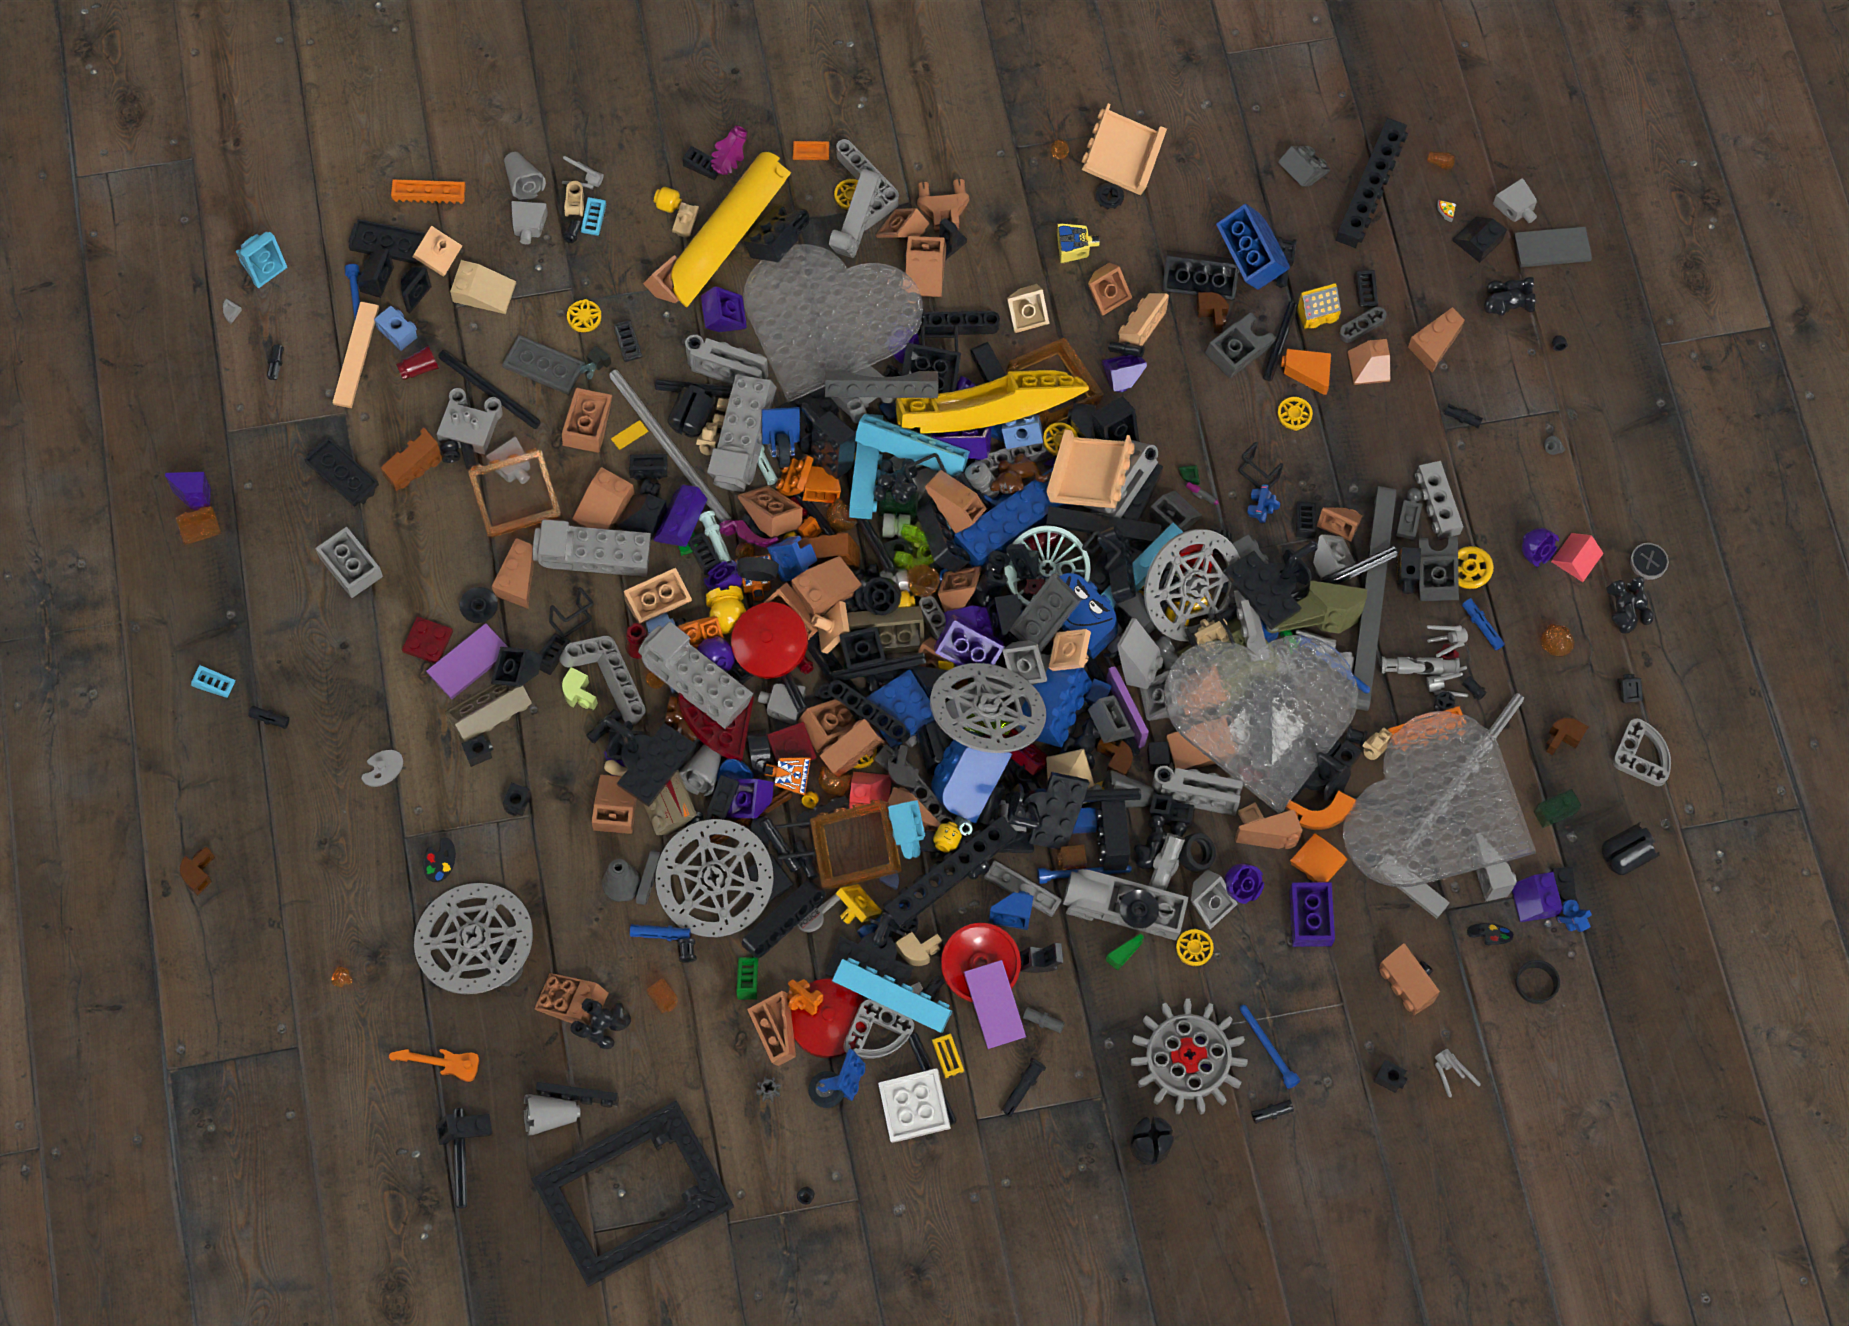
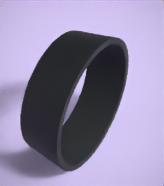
M744 557L737 560L738 576L741 578L761 582L776 579L779 564L776 561L760 557Z
M1531 960L1520 967L1516 977V988L1519 995L1527 1002L1541 1004L1552 999L1557 994L1560 988V977L1556 969L1548 962ZM1529 968H1540L1546 971L1553 981V992L1550 997L1544 1000H1535L1524 994L1518 980L1521 973Z

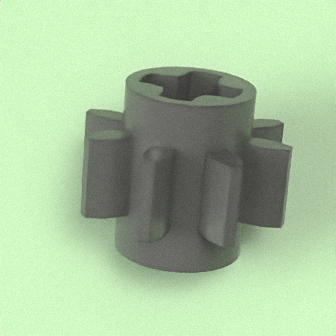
M765 1076L762 1083H757V1086L761 1089L756 1092L757 1095L763 1096V1102L766 1099H770L773 1102L775 1096L780 1097V1092L777 1089L781 1088V1084H775V1077L772 1080H767ZM771 1086V1087H772V1091L769 1090L768 1093H767V1092L765 1091V1088L768 1089V1088Z

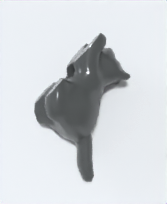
M1161 636L1158 640L1154 641L1159 647L1161 657L1163 658L1164 670L1162 673L1166 671L1178 673V670L1183 672L1184 669L1178 656L1174 654L1175 648L1170 638Z

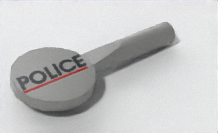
M834 894L818 909L815 908L797 924L799 929L804 932H813L819 929L824 922L823 914L841 900L838 895Z

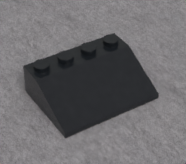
M906 343L901 376L918 371H938V394L954 392L957 386L961 353Z

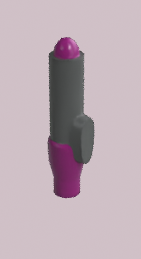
M1190 482L1187 483L1186 487L1192 491L1194 496L1199 499L1203 498L1212 505H1218L1217 498L1202 490L1199 486Z

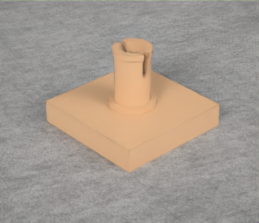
M431 226L412 257L444 277L462 245Z
M839 600L823 617L818 614L812 617L811 625L818 627L821 652L828 654L840 642L839 635L850 632L845 602Z
M1087 629L1057 632L1055 634L1049 669L1058 671L1084 668V664L1088 661L1086 658H1089L1087 649L1091 632Z

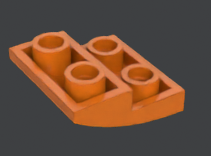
M807 455L801 460L790 459L789 467L781 468L782 475L775 486L777 491L785 497L803 492L814 458Z
M717 616L702 618L677 626L690 637L689 644L695 649L705 639L723 638Z
M1314 834L1290 862L1292 866L1304 872L1308 879L1318 883L1328 882L1344 865L1347 858L1329 842Z

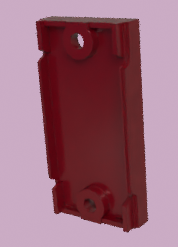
M1000 720L1001 728L1009 725L1005 721ZM983 721L976 722L977 725L987 728ZM990 722L993 729H996V723ZM1013 728L1002 734L1003 738H1010L1019 733ZM985 734V737L991 739L990 735ZM1032 743L1020 750L1010 752L1012 754L1010 758L1020 766L1025 765V769L1032 775L1047 769L1046 758L1049 756Z

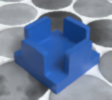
M800 536L788 537L778 544H772L767 547L772 560L779 564L778 574L781 582L791 581L807 569L812 568L809 566L817 561L811 544H807L802 548L799 547L797 542L801 540Z

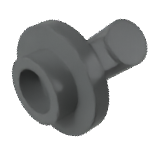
M1555 435L1548 437L1544 442L1546 452L1551 455L1561 454L1566 450L1560 439Z

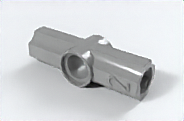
M1171 833L1167 834L1163 848L1157 854L1153 863L1155 870L1149 883L1150 887L1164 891L1167 890L1171 876L1176 873L1179 866L1178 857L1185 841L1182 837Z

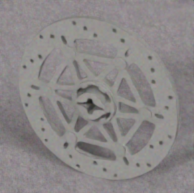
M1208 529L1188 530L1169 540L1153 559L1145 580V607L1153 625L1167 637L1179 641H1189L1185 632V628H1188L1195 639L1194 634L1197 633V629L1201 627V624L1186 627L1187 619L1207 614L1209 617L1207 621L1209 622L1215 617L1216 613L1220 614L1229 608L1231 603H1236L1234 591L1238 590L1212 557V552L1216 548L1224 557L1227 567L1240 560L1233 544L1223 535ZM1203 544L1200 552L1182 557L1179 554V551L1185 547ZM1197 558L1192 568L1186 563V560ZM1204 559L1202 570H1200L1198 568ZM1170 561L1172 567L1164 588L1159 589L1161 575ZM1209 561L1215 568V573H1207ZM1180 565H1182L1187 570V572L1183 574L1180 569ZM1176 571L1179 581L1170 585ZM1218 577L1217 580L1209 583V578ZM1229 582L1224 601L1219 609H1217L1215 605L1223 584ZM1217 586L1211 599L1208 590ZM1179 588L1178 593H1170V591ZM1204 596L1208 603L1207 606L1201 601ZM1181 597L1179 609H1177L1171 599ZM1162 600H1166L1176 614L1174 622H1171L1163 613L1160 606ZM1189 601V604L1186 610L1184 611L1185 602ZM1195 603L1202 608V610L1190 613Z
M972 663L948 670L935 682L930 696L932 714L942 730L957 742L979 751L1006 753L1027 747L1039 737L1046 722L1045 704L1035 687L1019 674L992 664ZM970 677L974 678V682L959 690L951 688L958 681ZM986 677L1006 682L1013 686V688L1009 689L987 681ZM981 686L984 687L986 693H981ZM974 687L976 688V695L965 693ZM990 688L1001 691L1002 693L995 695L992 693ZM1010 696L1005 702L1001 699ZM1023 696L1027 700L1031 717L1023 715L1019 697ZM945 698L954 701L957 718L952 719L949 715ZM1014 702L1017 712L1007 706ZM959 703L970 709L962 713ZM972 713L975 715L973 718L966 719ZM1000 720L1011 722V724L1001 728ZM983 721L987 728L974 723ZM990 722L996 723V729H993ZM1018 725L1025 727L1021 733L1013 737L1003 738L1002 734ZM969 727L988 734L991 739L976 736L963 728Z
M711 819L687 826L668 842L659 858L655 881L657 895L663 909L678 926L685 928L687 925V928H691L692 934L703 937H724L745 929L761 915L772 893L774 874L769 853L761 840L753 832L732 821ZM714 834L725 835L738 840L740 843L736 848L711 843L709 837ZM697 839L699 847L682 864L675 863L682 849ZM706 849L709 850L713 861L706 862ZM713 849H721L730 853L721 860H718ZM748 852L752 853L757 864V882L750 881L744 860V856ZM701 853L702 866L688 865ZM736 855L737 857L732 865L727 867L725 862ZM739 862L742 865L744 878L732 874ZM716 865L721 866L720 868H721L724 872H727V878H726V879H725L724 873H723L719 868H716ZM685 870H698V875L693 877L685 873ZM713 872L718 876L716 884L710 880L713 878ZM671 875H678L685 896V901L682 904H678L673 895ZM685 878L697 883L691 894H688ZM702 878H704L705 883L710 888H712L713 891L708 890V888L702 884ZM732 879L744 883V886H731ZM701 889L704 894L693 901L692 899L698 890ZM727 891H741V893L730 904H728ZM747 892L753 893L754 897L746 909L737 916L731 917L730 910ZM723 894V908L719 905L716 898L717 895ZM711 896L716 908L702 906L699 903ZM696 908L717 913L720 920L719 922L701 921L690 916L689 913Z
M472 883L455 887L435 899L421 916L414 937V950L417 962L429 980L447 991L459 994H477L492 990L511 979L525 963L533 941L531 918L519 898L502 887L487 883ZM467 899H487L485 905L466 908H458L457 903ZM499 904L509 910L516 921V926L508 927L496 912ZM480 911L473 921L464 914ZM444 912H447L449 917L438 937L431 938L434 924ZM488 912L486 922L484 924L479 922ZM457 916H460L466 922L462 927H460L457 921ZM493 916H495L502 928H489ZM451 922H454L457 932L445 935ZM491 933H504V935L491 938ZM456 938V943H443L444 941ZM510 939H517L510 958L503 965H500L498 960ZM503 941L494 955L490 945ZM446 948L458 949L454 960L447 954ZM439 949L451 965L448 972H444L435 963L431 955L432 950ZM487 950L491 959L488 961L480 953ZM462 953L468 954L463 962L459 964ZM473 956L478 957L483 962L482 964L466 966ZM486 968L491 971L490 974L479 978H460L463 971Z

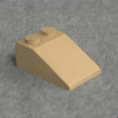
M461 260L450 292L455 303L506 314L516 281L480 264Z

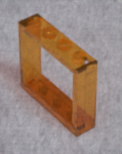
M1065 337L1009 361L1006 369L1007 375L1008 372L1021 371L1026 367L1058 354L1074 378L1076 376L1081 378L1089 386V390L1084 392L1087 398L1076 403L1096 406L1100 404L1104 395ZM1073 404L1051 414L1048 410L1036 413V415H1039L1040 422L1046 428L1051 424L1068 418V411L1073 409Z
M536 448L530 449L524 455L513 454L508 456L507 460L500 461V459L490 461V465L484 467L476 465L468 471L488 538L542 523V520H552L561 517L559 505L541 450L537 451ZM537 458L553 509L491 527L476 476Z
M882 799L871 800L870 804L867 805L863 803L854 804L851 809L838 808L834 810V813L828 814L823 812L817 815V817L810 819L822 888L830 890L902 872L898 848L893 838L892 823L888 816V806H890L888 802L882 801ZM880 811L890 863L833 877L824 825Z

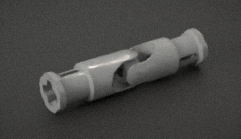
M1398 657L1397 659L1381 658V674L1397 672L1398 674L1442 675L1443 673L1456 674L1460 670L1459 658L1455 660H1443V658L1420 657L1416 659L1409 657ZM1424 662L1432 663V667L1425 670Z

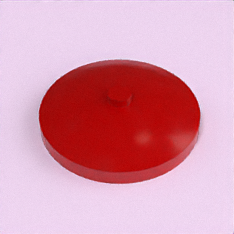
M776 602L761 603L748 609L736 622L731 637L732 651L737 662L748 673L759 678L781 677L795 669L802 661L808 646L807 628L798 613L789 606Z
M974 923L960 928L948 939L941 955V971L946 984L952 992L960 998L972 1002L963 972L1002 960L1012 989L1019 977L1021 958L1015 941L1006 931L992 924Z
M820 979L809 983V993L818 990L823 994V1002L817 1006L816 1014L812 1016L805 1009H791L795 1042L807 1053L821 1058H836L847 1054L843 1048L845 1038L860 1004L865 1001L861 994L833 982V979ZM863 1022L856 1023V1030L864 1033L866 1030L865 1024ZM855 1036L854 1041L848 1043L851 1046L850 1049H855L857 1047L855 1045L857 1039L860 1038L862 1040V1037Z

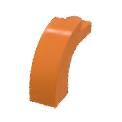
M1338 791L1333 802L1323 810L1311 811L1291 800H1288L1285 810H1295L1297 818H1301L1299 821L1301 827L1311 830H1324L1341 823L1352 811L1356 800Z

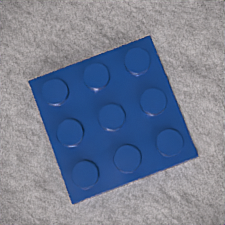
M911 670L906 671L866 697V699L908 727L910 738L917 734L918 729L924 724L935 720L931 711L930 700ZM872 707L867 709L869 714L873 712ZM884 718L881 721V726L888 723V718ZM903 728L898 729L896 732V736H901ZM881 731L892 749L901 744Z

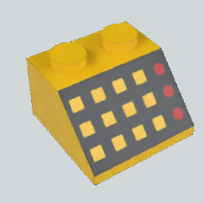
M1336 283L1301 293L1297 313L1304 329L1316 328L1320 324H1330L1339 319L1341 308Z

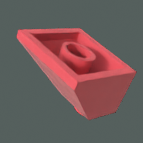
M853 772L849 809L885 813V807L890 798L892 782L889 775Z

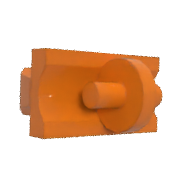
M793 979L789 981L790 990L787 999L790 1000L789 1008L792 1010L798 1008L801 1010L805 1009L812 1016L816 1014L817 1006L823 1002V994L818 990L809 993L810 985L805 979L799 982Z

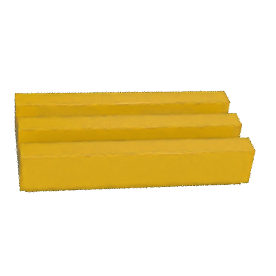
M951 1033L933 1039L932 1044L944 1077L948 1078L951 1075L963 1073L964 1068ZM948 1039L958 1066L957 1069L954 1068L944 1040ZM938 1042L942 1045L951 1071H947Z

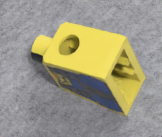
M1058 224L1057 240L1060 263L1087 258L1090 247L1099 246V235L1088 236L1086 226Z

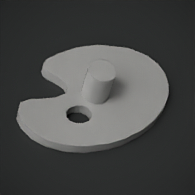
M394 750L376 753L367 760V763L373 766L374 770L363 774L362 781L371 787H378L391 782L402 770V755ZM381 774V777L375 778V775Z

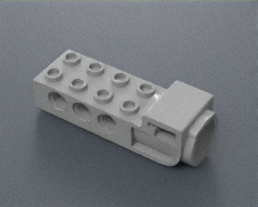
M735 375L717 449L713 448L707 472L714 478V485L730 491L744 492L746 484L750 485L752 483L762 447V409L772 408L777 388L771 380Z
M542 520L541 528H535L533 561H538L543 567L551 569L647 577L651 533L569 526V522Z
M668 622L663 628L660 625L657 626L645 638L638 653L642 655L644 665L726 729L749 705L753 693L689 644L690 637L673 623Z
M1082 869L1077 872H1071L1062 904L1067 906L1066 914L1090 921L1095 918L1176 940L1181 932L1188 897ZM1144 890L1152 894L1157 900L1159 915L1151 926L1137 929L1129 926L1122 919L1119 910L1120 902L1130 891ZM1135 909L1137 914H1141L1140 909Z

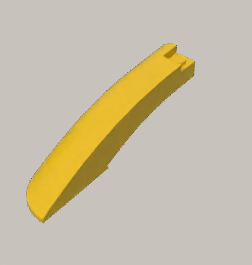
M762 152L756 157L674 263L671 271V279H673L674 284L673 290L679 301L686 308L791 174L789 170L778 162L780 158L777 155Z
M1062 371L1008 372V375L982 385L954 392L940 393L938 398H896L897 422L902 428L912 429L918 427L920 433L978 429L1014 421L1047 410L1088 391L1089 386L1077 376L1073 378L1068 373Z

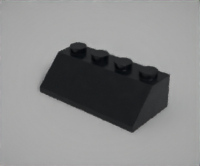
M1167 250L1162 291L1190 295L1212 292L1221 295L1224 299L1235 300L1239 268L1234 258Z

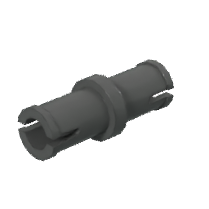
M1027 1007L1023 1019L1038 1024L1040 1028L1046 1027L1061 1034L1065 1025L1064 1021L1049 1016V1013L1045 1012L1043 1014L1030 1007Z

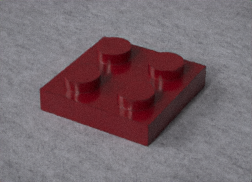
M417 616L402 651L403 653L436 664L442 658L452 636L453 629Z
M804 722L767 735L777 764L779 758L811 757V760L817 758Z

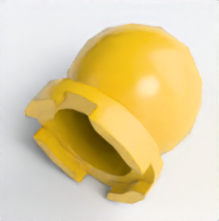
M729 586L728 590L720 591L719 587L706 594V605L711 608L709 617L717 616L722 633L732 634L736 622L746 612L744 604L741 602L744 596L742 589L738 586Z

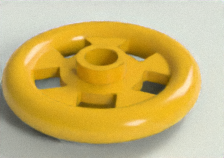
M1474 546L1463 547L1458 550V559L1463 560L1461 567H1459V573L1462 572L1467 576L1464 579L1459 577V586L1466 589H1475L1486 584L1491 578L1494 569L1490 555L1483 549ZM1475 554L1477 558L1476 560L1468 559V555ZM1485 562L1486 569H1480L1479 563ZM1469 566L1474 567L1472 571H1469L1467 568ZM1479 574L1481 578L1473 581L1471 577Z

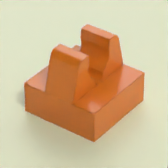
M811 516L808 519H804V523L797 529L802 538H816L822 532L816 519Z

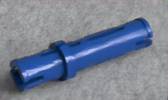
M1472 598L1465 601L1462 607L1470 615L1472 623L1478 626L1495 651L1502 648L1505 642L1502 641L1485 618V613L1479 610Z
M631 924L630 937L660 938L672 941L690 938L691 928L673 927V925L659 927Z

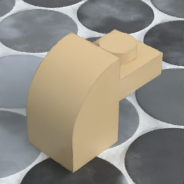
M911 932L895 944L898 953L905 962L913 966H924L930 963L928 954L934 955L941 949L942 940L936 934L920 944L913 932Z

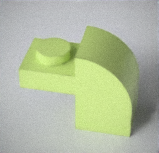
M572 667L567 672L562 683L566 702L573 708L578 702L581 707L585 709L589 707L594 710L598 704L596 696L584 691L589 684L588 675Z

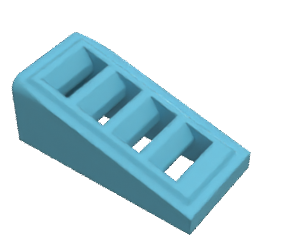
M588 197L581 233L599 236L607 204L605 200ZM591 207H599L600 210L591 209ZM590 213L599 214V217H597V216H591V215H589V214H590ZM588 219L597 220V223L588 222ZM586 226L596 227V230L586 229Z
M199 665L191 686L228 698L236 680ZM202 675L206 676L203 682L200 681ZM211 677V678H213V680H212L211 684L209 685V684H207V682H208L209 678ZM220 680L218 688L214 687L216 681ZM224 682L228 683L225 691L221 690Z

